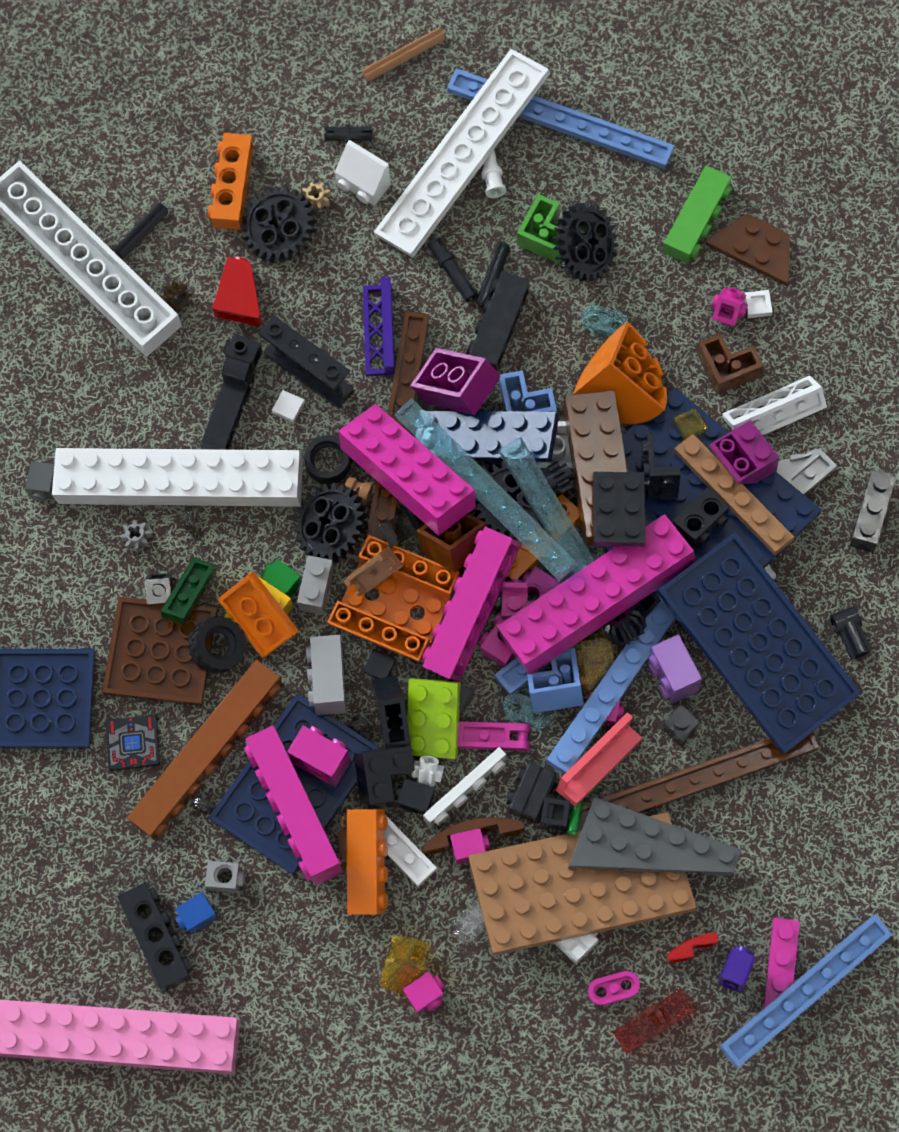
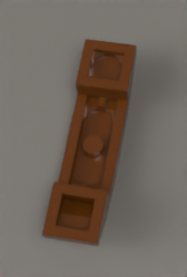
M499 817L477 818L464 821L441 831L423 846L424 854L429 856L450 851L448 840H451L450 835L478 828L481 829V833L498 829L501 839L525 833V826L522 822Z

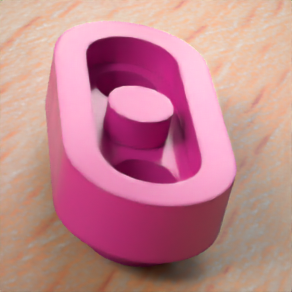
M630 971L598 978L589 985L588 997L597 1006H605L630 999L638 993L640 982L638 977ZM622 982H630L631 988L624 990L621 987ZM603 988L606 991V995L598 997L596 990Z

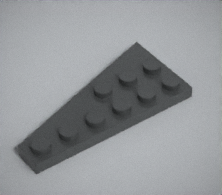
M594 797L568 869L592 868V870L600 871L602 869H618L624 872L649 873L667 871L674 872V874L691 872L701 873V875L733 876L742 849Z

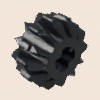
M632 606L605 624L603 631L612 644L623 646L627 643L630 645L631 641L638 640V636L645 633L644 629L647 627L642 612L637 606Z

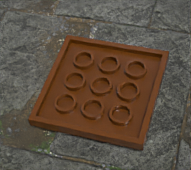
M119 596L102 688L103 695L202 706L208 672L200 669L192 661L193 658L189 654L190 650L188 647L189 635L200 622L213 616L217 617V607L196 605L183 625L161 617V610L165 603L147 604L146 599ZM214 633L210 634L206 641V647L210 653Z

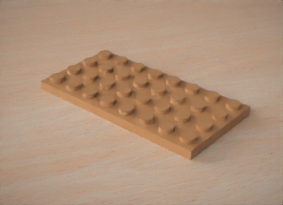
M668 812L649 816L672 824ZM578 831L576 836L565 834L468 855L492 956L696 911V905L686 872L684 874H674V872L667 871L650 873L624 872L618 869H602L601 871L592 870V868L568 869L581 831Z

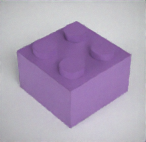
M679 634L651 647L650 656L648 657L650 663H647L651 675L658 677L661 683L659 690L664 699L669 698L671 704L699 692L702 678Z

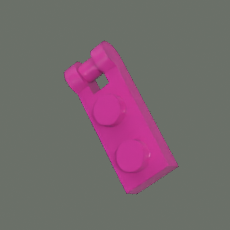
M459 721L458 748L496 750L500 747L502 750L529 751L530 742L527 739L528 734H530V725L525 723ZM510 733H517V741L510 740Z

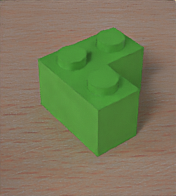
M538 194L517 232V246L558 264H561L562 259L556 260L559 250H553V248L558 245V242L554 241L553 237L558 236L554 227H558L555 226V223L559 217L560 203Z

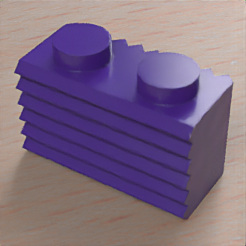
M742 946L730 949L717 981L718 984L741 994L756 959L755 956L751 955L752 951Z

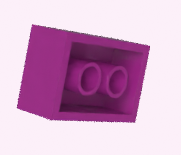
M435 348L410 387L425 404L475 415L501 376L486 358Z

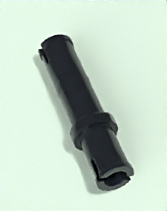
M439 237L431 240L427 247L437 259L439 268L444 269L465 303L474 300L478 293L455 262L454 254L449 253Z

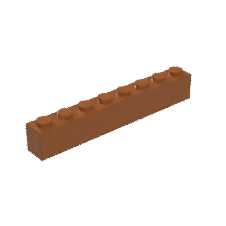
M255 660L130 812L127 819L152 840H155L157 836L159 838L162 837L168 830V822L172 817H178L185 809L184 803L190 796L193 798L202 787L200 783L206 776L209 778L214 774L218 767L216 764L221 757L226 758L234 748L232 745L238 737L242 738L245 736L250 728L248 724L254 717L257 719L262 715L266 708L264 706L270 698L274 699L279 694L282 688L280 686L282 684L280 677L258 660Z

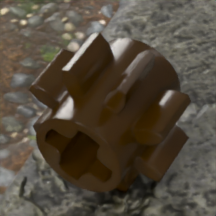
M172 281L170 286H163L164 293L161 298L167 301L171 308L180 312L182 307H189L188 301L192 294L186 292L187 285L183 283L179 285L177 282Z

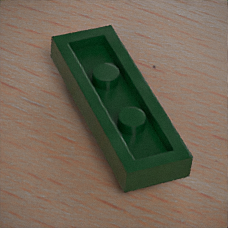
M193 557L163 606L161 617L184 625L216 572V565Z

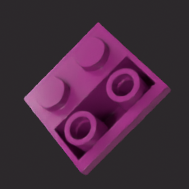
M751 420L709 444L711 450L737 484L757 483L777 471L780 457Z

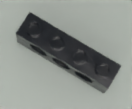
M142 883L118 895V900L160 990L164 993L192 979L189 974L193 970L187 956L182 958L178 948L182 947L176 933L171 934L167 925L171 924V921L165 910L161 912L159 910L157 902L161 900L154 887L149 888L146 883ZM146 907L152 908V914L149 918H140L142 909ZM160 930L163 932V937L159 942H151V935L154 931ZM168 953L173 954V962L168 966L162 965V957Z

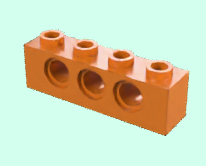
M223 133V140L218 142L217 153L220 159L219 163L216 162L214 167V176L217 179L216 184L211 186L213 205L208 207V219H211L213 228L241 230L240 226H242L243 221L241 217L244 215L254 148L252 135ZM233 158H237V159H238V160L235 161V162H229V160H231V159H233ZM230 179L235 180L233 183L230 184L225 183ZM225 201H232V202H231L230 204H228V205H223V204H222V203L225 202Z

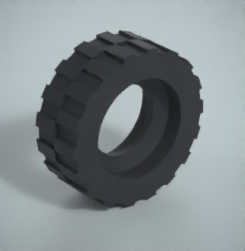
M213 616L200 622L189 635L188 647L190 650L189 654L193 658L192 661L200 669L206 670L208 673L215 672V674L236 667L239 661L243 660V655L247 649V641L244 637L243 629L241 630L237 622L224 616ZM221 633L226 637L229 647L224 656L216 657L208 651L206 641L210 634Z

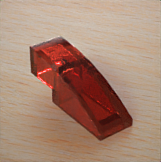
M680 988L614 1030L613 1034L627 1055L697 1012L698 1009L686 990Z

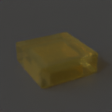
M696 408L673 419L684 440L692 434L697 436L707 431V426Z

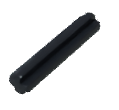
M158 203L114 247L113 252L120 259H124L168 214L166 206Z
M499 242L495 248L476 299L479 307L484 308L487 299H492L494 294L491 292L493 283L496 278H500L510 251L507 243Z

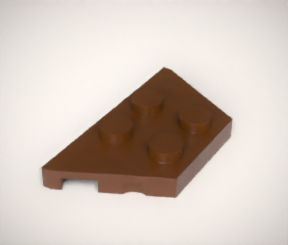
M747 213L706 239V246L787 286L789 281L790 234Z

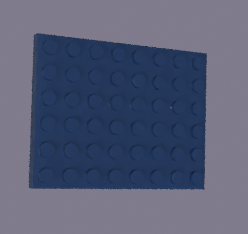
M675 387L667 394L665 411L650 421L634 424L622 436L627 472H644L641 453L642 441L647 440V433H653L655 467L680 466L681 475L678 498L670 500L648 498V489H644L645 527L664 514L673 523V520L708 488L674 453V448L694 434L717 458L709 444L729 433ZM777 472L772 473L757 483L743 484L794 536V539L821 514L822 509ZM729 509V520L721 529L716 528L711 533L710 540L703 546L699 545L694 550L697 561L734 532L739 535L764 568L783 550L774 556ZM713 510L705 511L709 515L716 514ZM691 526L688 528L691 531L700 530L695 526Z

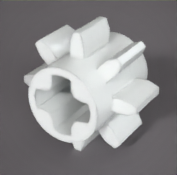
M422 756L420 761H414L415 771H412L411 777L417 778V783L433 787L436 782H441L444 766L438 765L439 760L433 756Z

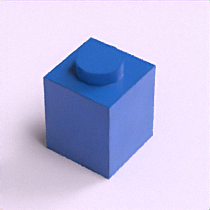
M203 892L175 908L179 914L175 919L182 931L188 929L191 934L218 918Z

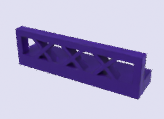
M390 277L381 278V285L363 286L366 376L394 375L392 285ZM381 291L382 299L374 305L368 299V292ZM375 311L382 316V322L377 327L369 322V317ZM369 327H370L371 329H373V331H372L370 334H369ZM376 333L383 338V344L378 349L370 344V339ZM378 355L384 360V369H371L370 362Z

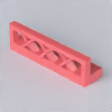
M628 712L561 777L556 791L567 801H570L574 807L641 742L643 737L630 727L633 717Z

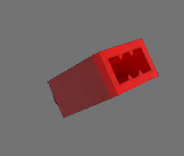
M227 257L212 307L214 316L261 327L262 320L251 262L243 257Z

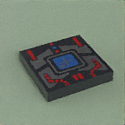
M156 715L105 720L108 768L110 771L160 766Z

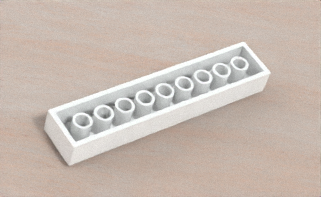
M20 160L0 177V214L146 357L182 326L178 314Z
M56 448L52 496L58 504L301 507L303 458L300 450Z

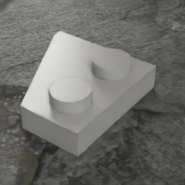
M819 448L808 451L806 454H796L788 459L780 460L776 472L802 494L806 495L836 470L837 465Z

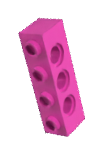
M536 566L532 572L528 571L522 578L523 583L528 584V593L534 592L538 594L539 598L560 584V581ZM528 600L527 606L534 601ZM500 611L493 621L494 628L490 633L485 632L479 644L481 645L480 652L482 655L504 668L515 656L505 642L498 638L500 633L497 626L507 620L501 618Z

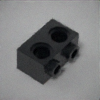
M706 488L673 520L672 524L690 547L695 550L699 545L703 546L710 540L711 533L716 528L721 529L729 520V506ZM713 510L716 514L709 515L705 511ZM691 526H695L700 530L691 531L688 528Z

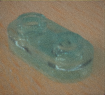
M597 305L587 306L581 314V323L584 328L611 336L617 330L612 327L614 323L622 326L625 322H629L624 313ZM596 317L598 320L596 322H590L589 318Z
M513 693L508 695L503 701V712L510 720L529 724L530 727L536 729L545 728L551 722L552 711L541 712L544 715L542 720L535 719L534 715L536 713H533L531 698ZM513 704H518L520 706V710L514 712L511 710V706Z

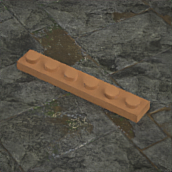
M694 434L674 448V453L717 497L729 506L731 512L774 556L793 542L794 536L743 484L736 483L723 464Z

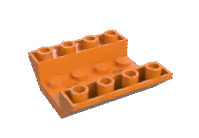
M368 535L358 556L360 563L357 568L387 546L390 547L404 566L373 588L379 592V597L374 601L366 599V593L356 596L355 593L358 590L354 584L348 586L342 601L337 600L327 624L420 662L425 650L431 646L434 640L433 632L439 623L441 624L445 616L443 614L445 605L449 600H452L454 585L459 578L460 572L454 573L437 562ZM415 608H421L424 610L425 615L423 618L416 620L411 617L410 613Z

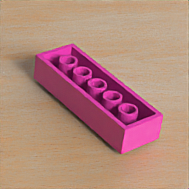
M374 404L338 431L341 449L438 536L476 508L475 490L377 404Z
M484 527L483 531L480 530L474 542L476 545L473 554H469L464 563L466 570L463 577L457 579L454 585V591H456L452 601L449 600L446 603L443 611L445 617L442 623L436 626L433 632V637L435 638L431 647H427L422 658L425 661L422 667L452 680L461 681L502 590L503 582L506 581L522 543L488 527Z
M274 725L245 738L248 744L244 748L253 768L259 767V769L255 770V773L263 789L269 788L270 792L266 793V796L274 813L278 811L281 813L276 817L285 836L288 834L292 836L287 840L296 859L302 857L303 861L299 862V865L307 882L312 880L314 885L317 886L342 874L343 871Z

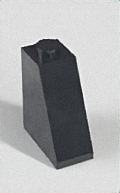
M397 676L371 680L385 749L411 745L405 700Z

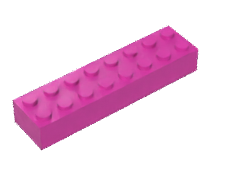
M665 514L645 527V547H614L497 626L501 638L527 674L534 673L696 562L694 550Z

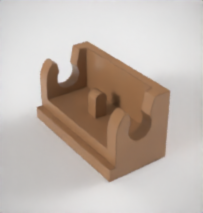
M387 546L353 571L343 582L347 587L354 584L358 590L355 595L361 596L363 593H368L404 565L390 547Z

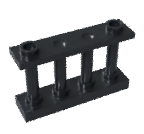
M273 315L258 332L259 336L270 343L263 351L267 358L337 409L354 392L352 387L343 382L350 373L348 368Z

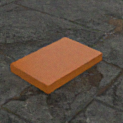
M254 571L218 598V601L234 622L239 624L241 630L243 629L244 635L262 659L299 632Z

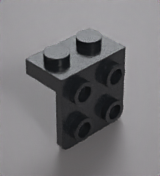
M647 433V440L642 441L641 461L644 471V489H648V498H659L661 500L678 498L681 475L680 466L655 467L653 433Z

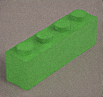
M705 165L664 242L663 253L689 264L692 257L697 258L702 247L700 245L702 238L707 239L711 232L712 226L710 223L712 219L717 220L723 206H720L723 199L728 200L733 187L730 186L731 176Z

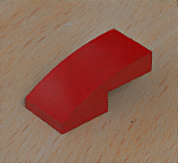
M717 932L695 937L679 945L667 955V964L691 961L694 958V949L717 946Z

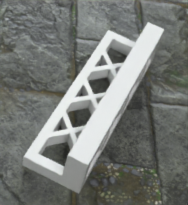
M808 376L722 413L732 431L751 420L759 432L765 435L825 409L827 405L822 387L811 376Z

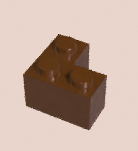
M721 333L698 342L697 355L716 395L762 376L764 366L754 345L731 354Z

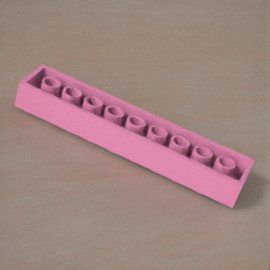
M0 1000V1056L235 1075L240 1021L237 1018Z

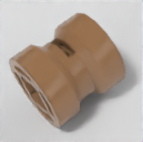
M349 477L345 486L356 491V495L363 498L361 503L367 506L374 485L369 482L361 483L356 478Z

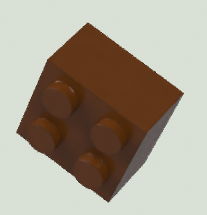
M468 513L439 536L425 524L416 531L421 553L456 573L464 567L468 555L473 554L476 547L474 544L475 538L480 530L483 531L484 527H487V524Z

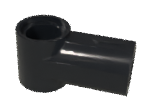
M855 606L830 615L831 624L836 627L834 631L838 636L840 635L851 660L871 652L872 649L862 629L860 614Z

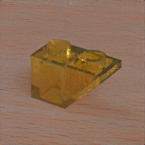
M608 638L580 641V650H576L578 665L583 664L584 674H579L581 689H586L587 696H590V692H594L614 663L612 644Z
M392 936L379 987L402 994L403 989L413 983L425 971L431 944L413 937Z

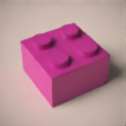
M302 726L287 751L291 763L336 788L351 763L349 752L345 749L347 746L335 738L330 741L323 737L324 733L316 727L311 726L309 729Z

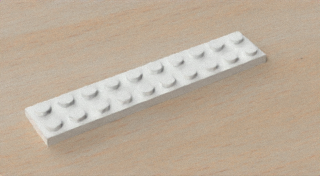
M510 49L375 229L374 234L376 237L413 258L550 75L549 69Z

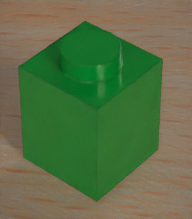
M278 559L273 564L269 563L265 567L261 577L288 597L294 594L302 582L299 574Z

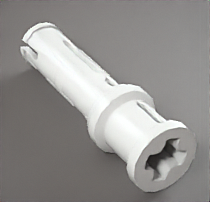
M493 150L483 163L484 169L481 173L482 179L486 182L487 188L485 193L488 198H498L507 192L506 186L503 185L501 179L503 172L497 164L495 150Z

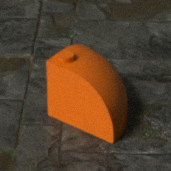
M628 321L618 328L594 354L582 372L573 392V395L615 391L620 424H640L650 421L665 411L667 403V388L662 385L661 377L664 374L656 357L652 359L645 348L648 343Z

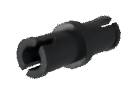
M346 124L345 127L325 126L324 131H326L324 133L325 141H345L347 143L349 140L372 141L373 138L371 136L373 135L372 126L352 127L351 124Z

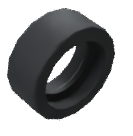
M324 435L317 437L309 443L305 450L304 462L307 473L320 484L331 485L338 483L350 471L351 457L341 449L340 440L335 436ZM331 447L341 453L342 463L335 471L321 472L314 466V455L322 448Z

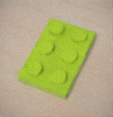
M409 679L407 721L413 756H433L446 759L458 758L461 682Z

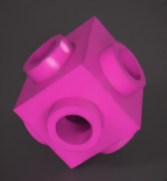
M723 288L720 295L715 294L711 308L715 310L712 319L723 324L735 326L739 317L744 318L748 304L744 302L747 295L742 294L736 288Z

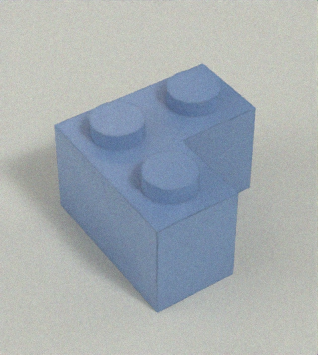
M523 370L500 375L499 388L504 411L557 412L552 388L527 392Z
M575 647L569 648L551 661L552 671L527 674L533 713L584 705Z

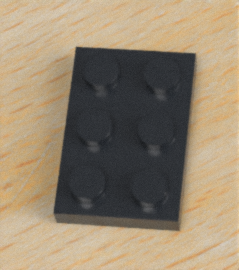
M593 471L594 546L645 547L644 472Z

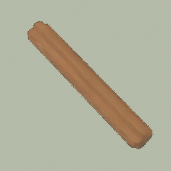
M437 28L362 69L363 77L367 82L444 41L445 35L443 31Z

